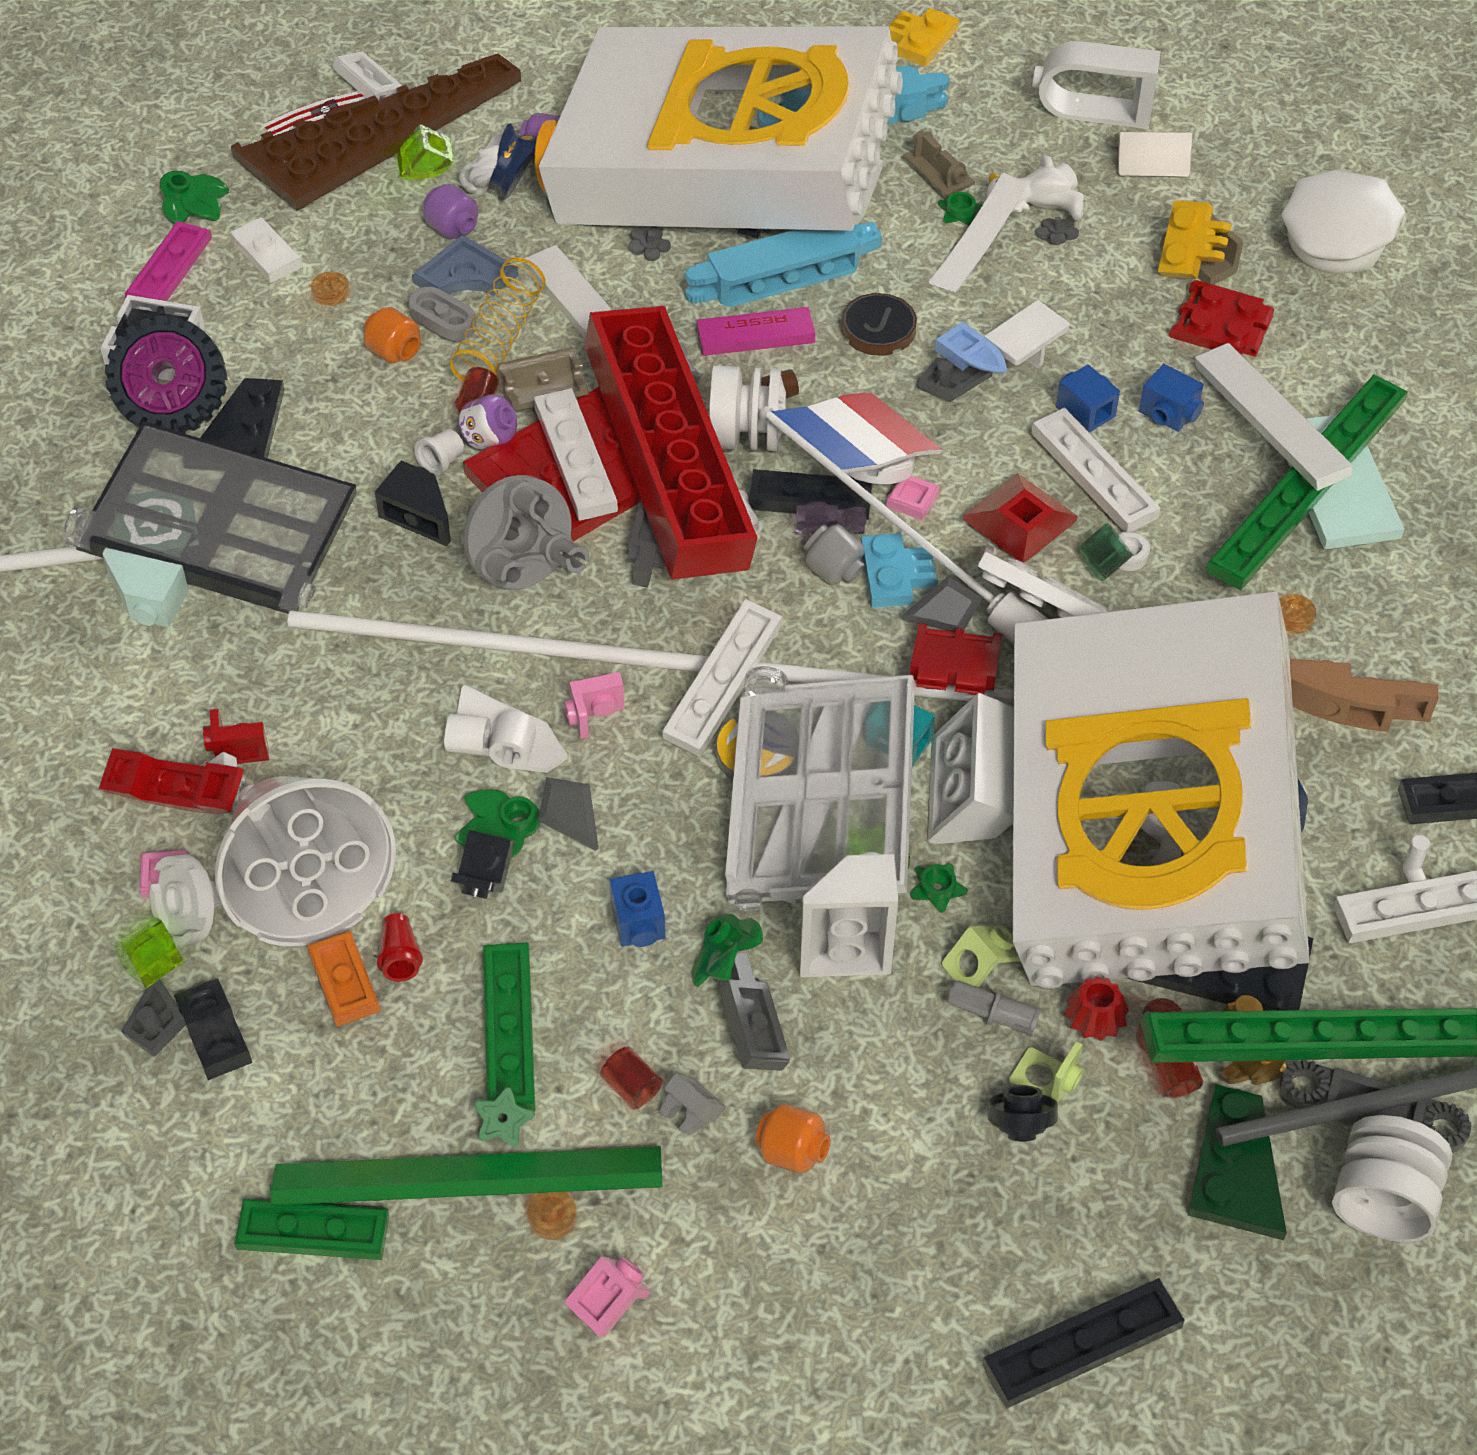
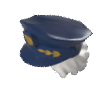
M512 123L507 124L502 132L492 137L485 149L478 150L479 157L460 169L458 179L462 187L467 192L479 196L483 195L491 184L500 190L502 198H508L535 154L537 137L531 135L518 136L514 131Z

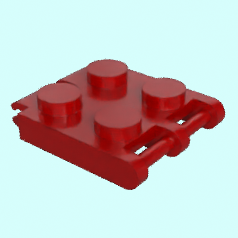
M1199 280L1192 281L1188 289L1190 296L1187 302L1181 304L1179 309L1180 318L1177 324L1172 325L1169 337L1210 350L1229 343L1241 356L1247 354L1256 357L1263 342L1264 334H1266L1273 318L1274 308L1264 305V299ZM1197 296H1200L1197 304H1194ZM1187 318H1190L1187 327H1185Z
M919 623L910 666V675H913V679L917 681L916 687L946 691L947 685H954L955 692L976 695L977 693L985 695V690L994 691L1002 634L994 633L992 637L964 633L965 629L956 628V632L927 628V624Z

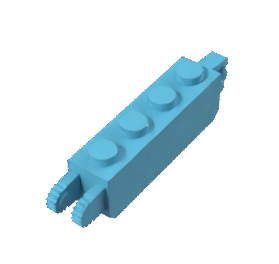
M912 66L896 67L897 72L902 73L903 86L901 94H896L895 113L893 117H889L887 124L925 118L926 112L941 109L947 105L948 94L943 92L949 86L950 80L947 75L940 72L920 75L917 68ZM791 90L782 93L781 102L778 105L797 112L808 100L811 90ZM757 109V124L759 128L782 121Z
M874 222L854 225L853 231L795 229L707 253L706 262L696 264V266L692 265V267L686 269L685 279L688 282V287H686L685 296L688 302L696 304L718 299L720 304L733 307L855 273L859 266V256L880 248L882 245V235Z

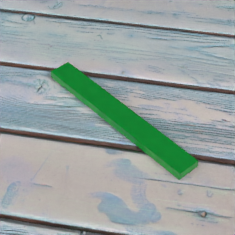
M1373 374L1321 434L1352 463L1405 402L1408 391ZM1292 466L1208 561L1206 572L1242 591L1332 485L1317 491Z
M1477 1008L1145 1012L1140 1020L1151 1063L1477 1057Z
M661 1146L275 1164L270 1188L271 1205L663 1187Z

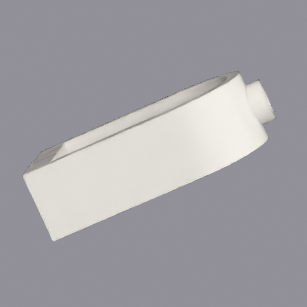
M1082 41L1066 42L1058 45L1048 53L1043 66H1035L1032 87L1039 88L1042 104L1050 113L1059 118L1149 129L1161 51ZM1066 70H1082L1137 78L1134 97L1131 100L1067 91L1056 84L1052 77Z

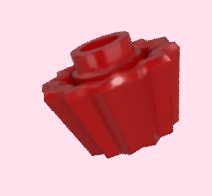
M1096 976L1093 980L1086 979L1066 999L1068 1009L1064 1012V1015L1071 1020L1070 1029L1080 1031L1083 1038L1094 1037L1102 1041L1106 1036L1117 1037L1118 1030L1127 1026L1125 1015L1129 1012L1128 1006L1118 984L1111 983L1109 978L1101 979Z

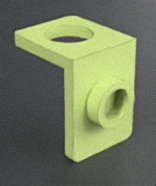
M969 926L944 958L942 966L955 981H961L978 988L997 963L1021 961L1013 944V934L1005 926ZM966 950L973 951L978 959V969L971 977L966 976L961 971L959 964L960 957Z
M1076 1041L1063 1063L1033 1047L1028 1048L1010 1076L1009 1083L1012 1086L1028 1085L1037 1087L1042 1090V1094L1054 1098L1059 1103L1065 1091L1072 1094L1081 1080L1084 1068L1079 1066L1083 1044ZM1034 1064L1045 1065L1052 1071L1053 1080L1046 1086H1035L1026 1078L1025 1072L1027 1068Z

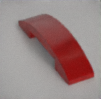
M112 748L98 789L107 793L168 808L199 813L226 814L232 810L244 770L240 767L206 762L205 766L167 761L155 759L141 752Z

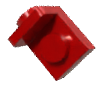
M219 708L210 709V725L203 726L206 752L213 751L215 757L225 752L236 757L237 764L269 760V746L263 722L239 723L223 727Z

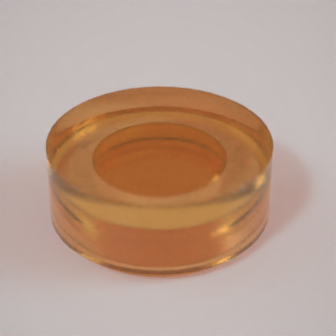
M333 271L324 272L312 280L311 290L313 299L321 305H339L346 301L350 295L348 279L341 273Z
M1287 594L1280 597L1286 632L1300 634L1311 629L1316 617V607L1313 602L1299 594Z
M566 1192L538 1193L533 1197L528 1206L530 1228L537 1236L546 1240H557L567 1236L574 1229L577 1221L576 1205L572 1197Z

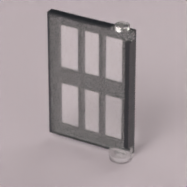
M143 421L93 510L79 505L72 508L64 526L63 539L65 544L76 547V550L103 558L102 553L105 548L182 565L187 584L289 614L290 610L298 611L300 607L309 608L315 594V585H312V582L357 494L356 484Z

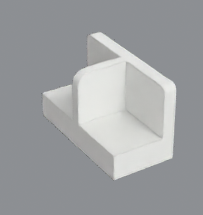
M1037 300L984 337L999 349L1005 361L1009 360L1014 365H1019L1027 360L1033 366L1039 368L1044 362L1045 347L1069 330V322Z

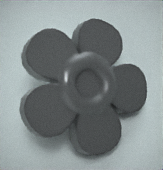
M1061 217L1044 219L1041 222L1042 227L1036 230L1037 237L1044 240L1050 239V243L1063 244L1065 239L1074 240L1079 236V230L1074 227V221L1062 219Z
M637 227L631 231L630 237L632 241L629 244V250L635 255L644 253L646 260L655 261L660 258V252L664 253L670 250L671 243L667 239H662L663 231L657 227H650L647 233L643 228Z

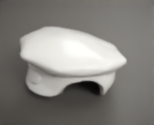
M1332 170L1299 179L1287 205L1282 211V218L1287 227L1290 246L1300 260L1320 271L1348 274L1369 270L1374 266L1384 251L1385 246L1395 238L1406 212L1384 179L1342 170Z

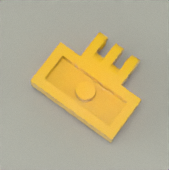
M928 8L921 17L907 11H901L890 23L891 41L898 43L899 57L926 67L958 30L959 19L932 8Z
M1174 200L1158 273L1166 277L1197 279L1201 261H1224L1225 253L1212 250V247H1227L1228 238L1215 236V234L1230 233L1232 225L1224 221H1211L1213 206L1208 202Z

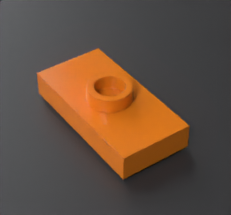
M351 931L307 945L310 959L336 1027L380 1012L378 1000Z

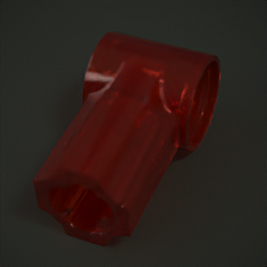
M1156 998L1144 1007L1141 1018L1145 1012L1183 1011L1172 1000ZM1139 1022L1135 1034L1136 1041L1140 1048L1147 1053L1162 1097L1174 1099L1187 1096L1201 1089L1203 1079L1196 1062L1151 1063Z

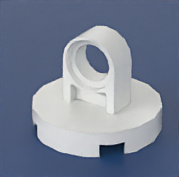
M192 855L165 856L154 868V871L159 870L161 872L158 883L150 884L149 891L151 910L156 926L160 932L169 931L173 937L169 941L172 945L184 946L199 943L207 937L211 929L214 908L222 906L217 893L215 881L210 882L206 870L200 861Z

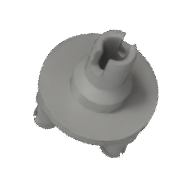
M528 475L510 476L489 486L477 498L473 506H468L464 527L465 553L473 570L490 584L503 589L518 590L541 582L557 566L562 565L573 573H579L586 569L587 565L579 562V558L589 562V553L583 547L575 545L571 539L572 529L569 508L560 492L549 483Z

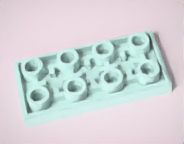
M1337 415L1308 418L1306 420L1322 433ZM1366 446L1351 463L1353 476L1334 483L1309 512L1324 550L1402 539L1405 529L1370 450Z

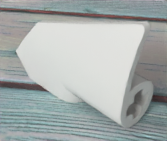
M467 685L461 687L457 714H449L444 737L446 752L488 756L501 767L545 773L568 759V754L557 740L547 722L502 703Z

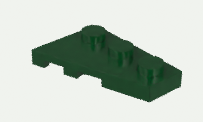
M1215 1084L1188 1216L1284 1240L1287 1231L1270 1136L1224 1147L1219 1145L1216 1137V1128L1266 1117L1263 1097Z

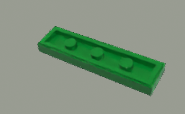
M529 942L483 945L487 1099H494L505 1086L510 1085L513 1088L519 1105L536 1111Z

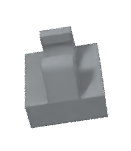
M675 1073L664 1088L668 1091V1094L662 1105L661 1114L666 1118H673L681 1108H687L686 1120L681 1124L679 1130L682 1133L693 1134L709 1121H716L726 1106L694 1078Z

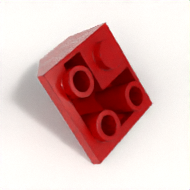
M1017 473L963 515V520L1015 559L1025 563L1077 521L1078 516Z

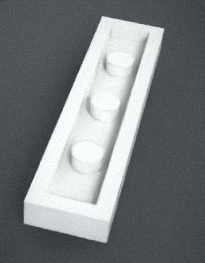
M572 388L534 397L536 413L578 520L581 521L618 512L616 496Z
M1066 408L1033 422L1031 434L1123 532H1132L1159 518L1160 507Z
M747 599L744 600L663 729L662 735L664 740L701 757L782 626L781 615Z

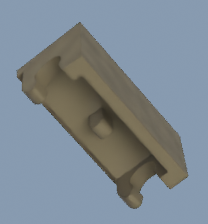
M573 347L498 363L504 398L510 402L515 411L535 407L534 397L566 389L572 388L575 397L589 395L587 384L580 372V368L583 365Z

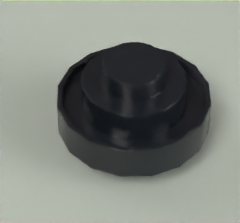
M1028 1085L1009 1086L1004 1089L1003 1093L993 1095L988 1099V1121L993 1125L999 1126V1129L1007 1133L1008 1138L1019 1142L1033 1141L1036 1139V1135L1043 1133L1046 1128L1054 1126L1058 1122V1103L1054 1098L1042 1094V1090L1037 1087Z

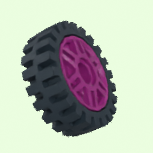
M164 315L155 316V320L145 318L139 321L140 325L137 327L129 326L125 329L127 334L124 337L119 335L115 340L117 346L114 350L110 349L107 356L110 362L109 365L105 364V374L108 378L105 381L106 387L110 392V398L114 405L128 421L138 428L144 421L186 434L185 431L187 430L195 431L201 427L200 423L204 420L208 422L213 417L212 412L215 409L219 410L222 404L220 399L222 395L225 396L227 389L225 385V380H227L225 362L214 341L188 320L187 322L183 321L180 317L171 316V318H166ZM164 369H175V376L170 383H158L159 374Z

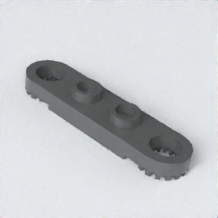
M1295 1060L1292 1064L1287 1065L1280 1081L1281 1095L1287 1103L1298 1109L1396 1087L1395 1085L1336 1067L1334 1069L1316 1064L1315 1061L1307 1062V1060ZM1300 1076L1310 1078L1316 1084L1317 1090L1316 1092L1312 1091L1311 1094L1309 1092L1303 1094L1304 1091L1298 1092V1088H1294L1292 1080ZM1432 1099L1337 1120L1353 1125L1364 1117L1376 1115L1398 1116L1422 1123L1435 1131L1434 1121L1444 1119L1453 1123L1458 1131V1134L1453 1135L1452 1138L1451 1136L1445 1138V1135L1442 1134V1137L1450 1144L1452 1153L1464 1147L1471 1133L1469 1116L1463 1113L1464 1110L1462 1108H1456V1105L1453 1103L1449 1105L1448 1102H1439Z

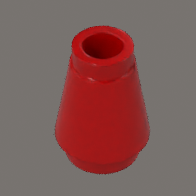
M393 913L386 916L382 921L377 966L388 980L394 982L408 981L418 974L423 962V956L414 936L409 918L401 913Z

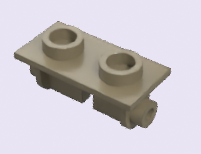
M920 130L913 136L914 150L903 154V158L945 198L954 192H959L975 184V181L968 175L966 166L962 162H958L948 151H942L941 145L929 131L924 132Z

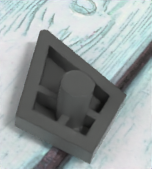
M936 357L918 379L917 387L951 402L992 377L993 372L982 371L971 366L962 371L947 359Z
M947 576L904 613L901 618L904 621L917 624L923 623L930 627L956 632V628H966L982 602L983 597Z
M546 777L538 821L594 851L598 850L590 785Z
M156 975L152 978L121 1031L127 1039L154 1057L186 1026L184 1017L159 976Z

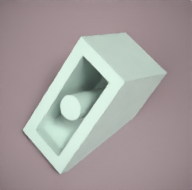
M105 548L102 554L110 581L130 618L146 626L156 624L170 627L189 591L183 566Z

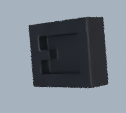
M469 830L459 872H452L450 881L463 884L461 893L487 899L489 891L502 893L515 841Z

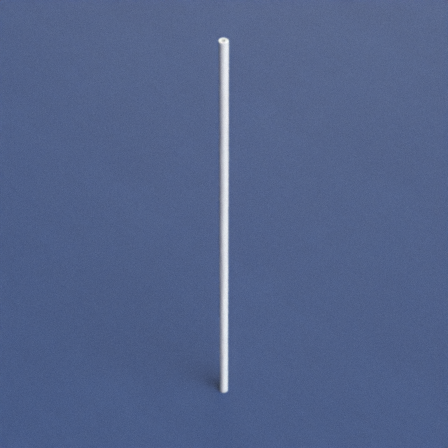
M291 610L287 620L288 627L694 672H700L709 657ZM759 662L750 678L803 684L892 677ZM914 680L915 696L969 702L975 696L955 692L954 685H947L946 691L916 687L917 681ZM994 688V691L985 690L986 696L1014 707V690Z

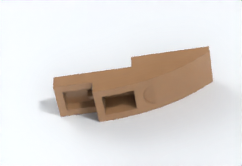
M1290 658L1293 707L1335 723L1388 732L1392 719L1430 722L1439 698L1438 684L1420 683L1418 681L1383 680L1373 677H1351V663Z

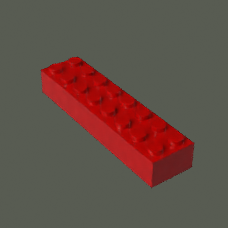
M665 306L590 312L584 348L671 580L749 570L758 537Z

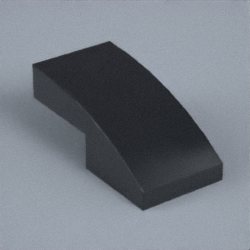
M218 978L174 995L208 1080L253 1063Z

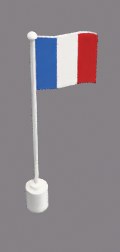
M873 393L842 395L807 407L773 411V408L770 406L762 408L760 417L763 421L768 419L988 601L990 605L987 608V612L990 616L987 623L1013 645L1015 623L1048 620L1047 617L1020 597L1015 591L1007 595L1002 592L996 597L846 474L877 469L913 456L940 454L942 451L941 448Z

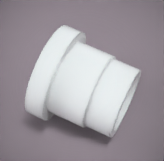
M446 429L433 437L426 436L417 441L414 446V452L420 466L438 476L447 470L451 462L463 454L464 444L455 431Z

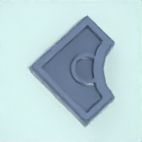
M461 235L412 274V280L420 288L435 287L449 295L465 290L488 293L490 290H493V281L497 277H501L500 269L506 260ZM513 265L505 266V276L515 279L518 276V267ZM502 278L495 282V289L501 290L506 286ZM491 291L489 294L494 296L496 293Z

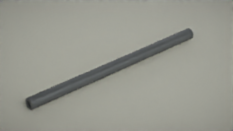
M1477 1068L1216 1128L1217 1141L1221 1147L1474 1089L1477 1088Z

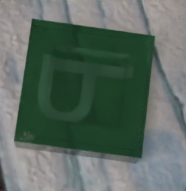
M1105 523L1076 549L1095 576L1101 581L1106 580L1134 555L1114 528L1108 523Z

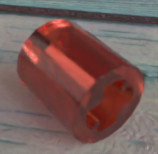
M473 367L469 369L455 400L457 410L461 412V409L469 401L496 394L499 387L497 376L486 368Z
M630 1046L623 1047L613 1053L606 1060L600 1071L601 1078L633 1110L641 1108L654 1098L663 1084V1079Z

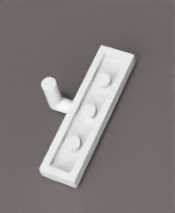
M1416 835L1411 841L1402 866L1408 881L1407 884L1336 896L1333 907L1348 943L1477 920V871L1427 880L1422 870V865L1430 847V841L1423 835Z

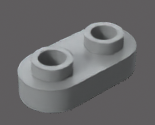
M422 287L410 295L409 308L411 317L445 339L451 341L465 340V332L469 328H473L474 310L446 292L435 287ZM474 329L467 332V339L475 333Z

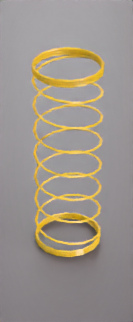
M513 257L503 263L500 269L501 277H497L493 281V290L486 294L487 302L479 306L480 315L472 319L473 328H469L465 332L466 341L458 344L457 351L450 358L452 372L467 385L473 384V380L467 379L458 373L454 367L453 358L459 354L466 363L475 368L481 367L467 362L461 354H471L483 360L490 367L484 369L491 370L493 377L487 381H476L480 382L476 383L479 384L476 387L484 388L490 386L498 374V363L495 357L504 355L502 362L505 361L506 354L511 350L513 341L518 337L520 328L526 322V316L532 311L533 303L539 298L540 292L545 287L546 279L543 272L537 265L527 259ZM517 261L534 268L541 276L542 287L539 288L537 280L527 269L519 265L507 263ZM513 265L526 270L536 281L538 290L529 292L519 281L506 277L504 267ZM502 278V281L509 288L517 293H521L524 290L515 287L507 278L518 282L527 290L526 292L528 293L526 295H530L531 303L522 305L520 300L513 294L505 290L495 289V282ZM496 290L512 295L523 307L525 315L515 317L505 306L495 302H488V294L491 291H495L502 300L509 304L518 305L503 299ZM538 294L536 299L533 301L532 296ZM488 303L489 307L494 310L489 304L493 303L505 308L512 314V318L516 320L518 328L508 330L498 319L481 314V307ZM531 304V309L526 314L524 306ZM495 311L496 313L500 314L501 316L509 317V316H505V315H503V314H501V313ZM481 316L491 327L504 330L489 324L483 316L497 320L506 328L511 340L500 342L491 332L474 327V320ZM524 317V322L519 327L516 318ZM474 329L481 338L492 343L499 342L504 353L493 355L484 345L467 340V332ZM476 329H480L491 334L498 340V342L490 341L484 338L476 331ZM517 330V335L512 340L509 331ZM467 342L473 350H459V346ZM469 342L476 343L490 352V356H493L495 359L496 367L493 366L488 358L483 356L487 354L474 349ZM510 343V348L505 352L502 344Z

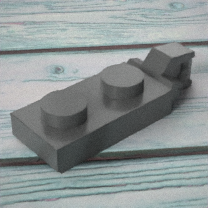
M640 498L628 542L627 562L636 563L632 584L648 588L653 567L663 569L665 562Z
M737 952L729 981L719 980V986L742 1068L782 1071L790 1063V1055L768 983L760 982L758 978L754 977L747 952Z

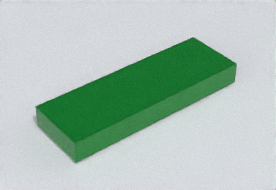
M243 1199L234 1244L236 1250L382 1260L390 1217L389 1210L325 1204L271 1205L269 1200Z

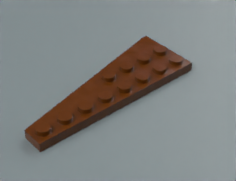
M497 53L462 65V68L457 69L455 74H435L427 77L428 83L411 89L406 85L397 87V94L379 100L374 95L330 110L328 114L324 115V119L293 123L294 129L274 136L271 131L261 134L260 141L241 146L237 142L231 145L232 156L294 209L299 210L521 82V70Z

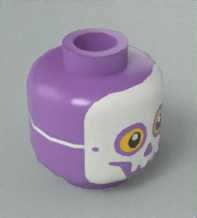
M491 394L469 401L461 409L459 415L460 434L475 449L485 450L492 445L507 443L513 438L517 430L515 410L510 402L500 395Z

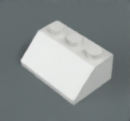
M977 693L933 735L927 841L930 843L944 844L994 839L1013 825V706Z
M866 852L860 855H847L803 896L800 977L891 974L898 910L894 854Z

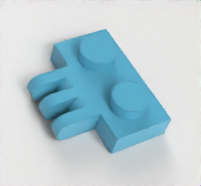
M901 533L861 536V543L865 547L863 562L865 564L864 568L871 608L912 605L913 588L937 586L938 579L935 573L933 556L924 548H904Z

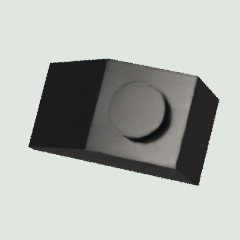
M401 460L375 491L378 517L444 546H448L451 542L448 514L435 474L423 467H416Z

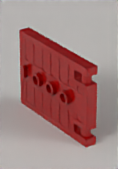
M599 387L588 392L589 395L581 396L576 400L616 496L618 512L581 521L578 520L540 420L516 432L509 442L502 445H492L463 461L464 474L482 493L495 482L516 475L533 476L549 483L560 492L567 503L571 515V539L573 542L639 504L640 495Z

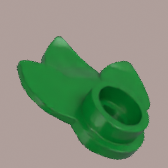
M170 171L161 177L159 184L160 192L164 197L162 211L165 217L173 224L177 221L185 222L189 215L211 221L219 220L220 203L218 198L224 197L229 193V188L224 182L207 174L191 176L183 171Z
M490 789L469 793L464 798L466 805L475 818L470 820L456 834L455 841L465 848L469 830L514 840L515 844L511 857L513 858L522 850L525 838L533 835L538 830L541 823L538 821L540 811L528 798L521 796L510 798L500 790ZM518 817L525 818V820L521 822L512 821L513 819Z
M726 914L713 919L705 929L704 948L695 960L692 969L693 984L699 987L709 976L720 981H729L737 952L752 949L763 942V932L760 924L753 918L740 920L733 914Z

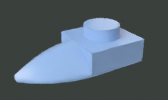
M961 322L936 339L935 351L962 371L969 366L993 373H1006L1007 371L1006 362L999 349L990 340L964 322Z

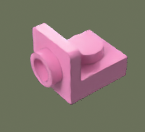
M620 672L569 682L570 700L564 701L565 714L569 726L577 725L580 739L589 737L588 716L604 717L613 714L617 710L624 709V685Z
M601 1256L565 1300L564 1304L598 1336L606 1337L636 1298L645 1300L651 1293V1290L641 1282L645 1274L625 1257L618 1261Z

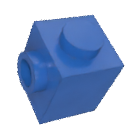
M1163 363L1143 385L1138 412L1152 418L1159 425L1167 426L1179 432L1188 421L1195 422L1201 414L1204 402L1201 401L1204 383Z
M1087 364L1076 372L1066 374L1059 381L1056 408L1058 410L1066 408L1090 433L1116 417L1120 390L1106 376L1101 375Z
M654 871L609 879L611 906L621 947L629 945L646 947L652 945L657 940L666 939L665 914Z

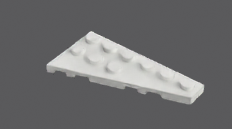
M989 544L985 546L979 558L978 567L984 570L982 573L984 579L1002 588L1005 587L1007 582L1021 588L1019 591L1020 597L1042 607L1045 601L1058 607L1056 610L1058 612L1057 615L1061 618L1111 612L1109 608L1048 576H1045L1044 580L1038 578L1036 570L1019 560L1008 557L1007 561L1002 560L996 556L999 549Z

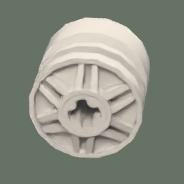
M713 366L709 417L722 449H736L740 432H748L751 450H758L759 433H767V451H777L782 431L768 419L763 421L760 417V411L766 406L772 407L773 411L785 409L786 391L781 378V369L771 368L769 386H761V368L754 369L750 385H743L740 367Z
M1376 1115L1364 1117L1355 1122L1350 1131L1347 1142L1348 1146L1343 1157L1345 1165L1340 1171L1332 1200L1335 1213L1347 1225L1356 1230L1389 1241L1414 1242L1431 1236L1437 1225L1443 1199L1441 1191L1447 1182V1171L1452 1161L1453 1154L1450 1144L1433 1129L1403 1117Z

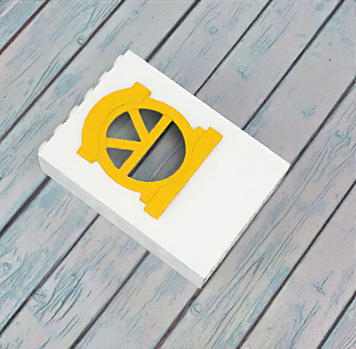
M889 26L599 27L539 164L540 174L555 222L566 225L853 231L857 216L862 215L864 210L865 191L870 190L872 185L873 166L879 163L881 141H886L888 119L893 117L895 113L896 94H901L903 86L902 73L897 72L895 65L898 56L897 43L891 41ZM706 89L745 90L730 130L710 127L695 118ZM791 90H811L808 100L797 112L767 100V98ZM756 109L782 120L770 126L749 130Z
M1278 591L1015 623L1013 944L1031 985L1043 988H1057L1065 983L1084 982L1086 979L1093 980L1096 976L1101 979L1109 978L1110 980L1131 978L1145 981L1161 975L1178 974L1184 977H1192L1208 971L1224 970L1230 973H1240L1249 968L1272 966L1278 969H1288L1297 964L1310 963L1289 642ZM1203 753L1211 761L1220 780V785L1080 799L1081 790L1088 773L1094 765ZM1220 807L1212 828L1202 841L1196 839L1176 813V811ZM1154 813L1184 853L1182 857L1161 865L1132 866L1120 863L1148 814ZM1124 816L1108 844L1101 851L1090 842L1081 825L1083 820Z

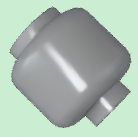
M825 524L814 532L804 546V550L807 551L805 557L807 566L831 585L838 584L843 579L851 583L865 567V564L861 561L865 552L864 545L839 524L832 525L829 528Z

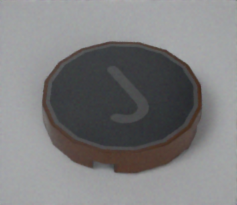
M885 293L861 295L849 302L843 310L841 332L843 336L845 335L849 339V345L855 350L868 355L886 356L893 354V350L902 347L901 351L909 347L916 335L917 316L913 307L902 298Z

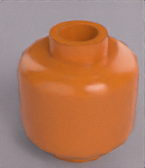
M385 307L376 313H372L365 321L364 343L368 350L388 363H397L401 360L408 361L416 355L420 348V329L415 321L393 307Z
M782 1104L777 1106L772 1112L767 1111L763 1115L757 1127L755 1142L756 1146L761 1150L763 1159L768 1164L795 1173H806L816 1162L821 1163L825 1160L830 1148L831 1139L828 1134H825V1123L819 1114L792 1105Z

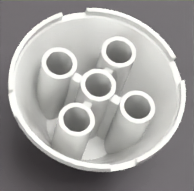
M278 776L263 780L256 785L246 786L238 795V804L216 858L215 883L219 899L226 913L238 927L241 926L246 931L256 935L260 941L269 944L305 946L339 935L363 919L361 913L372 903L376 896L381 898L391 880L396 859L394 833L388 818L380 806L365 792L344 782L329 779Z

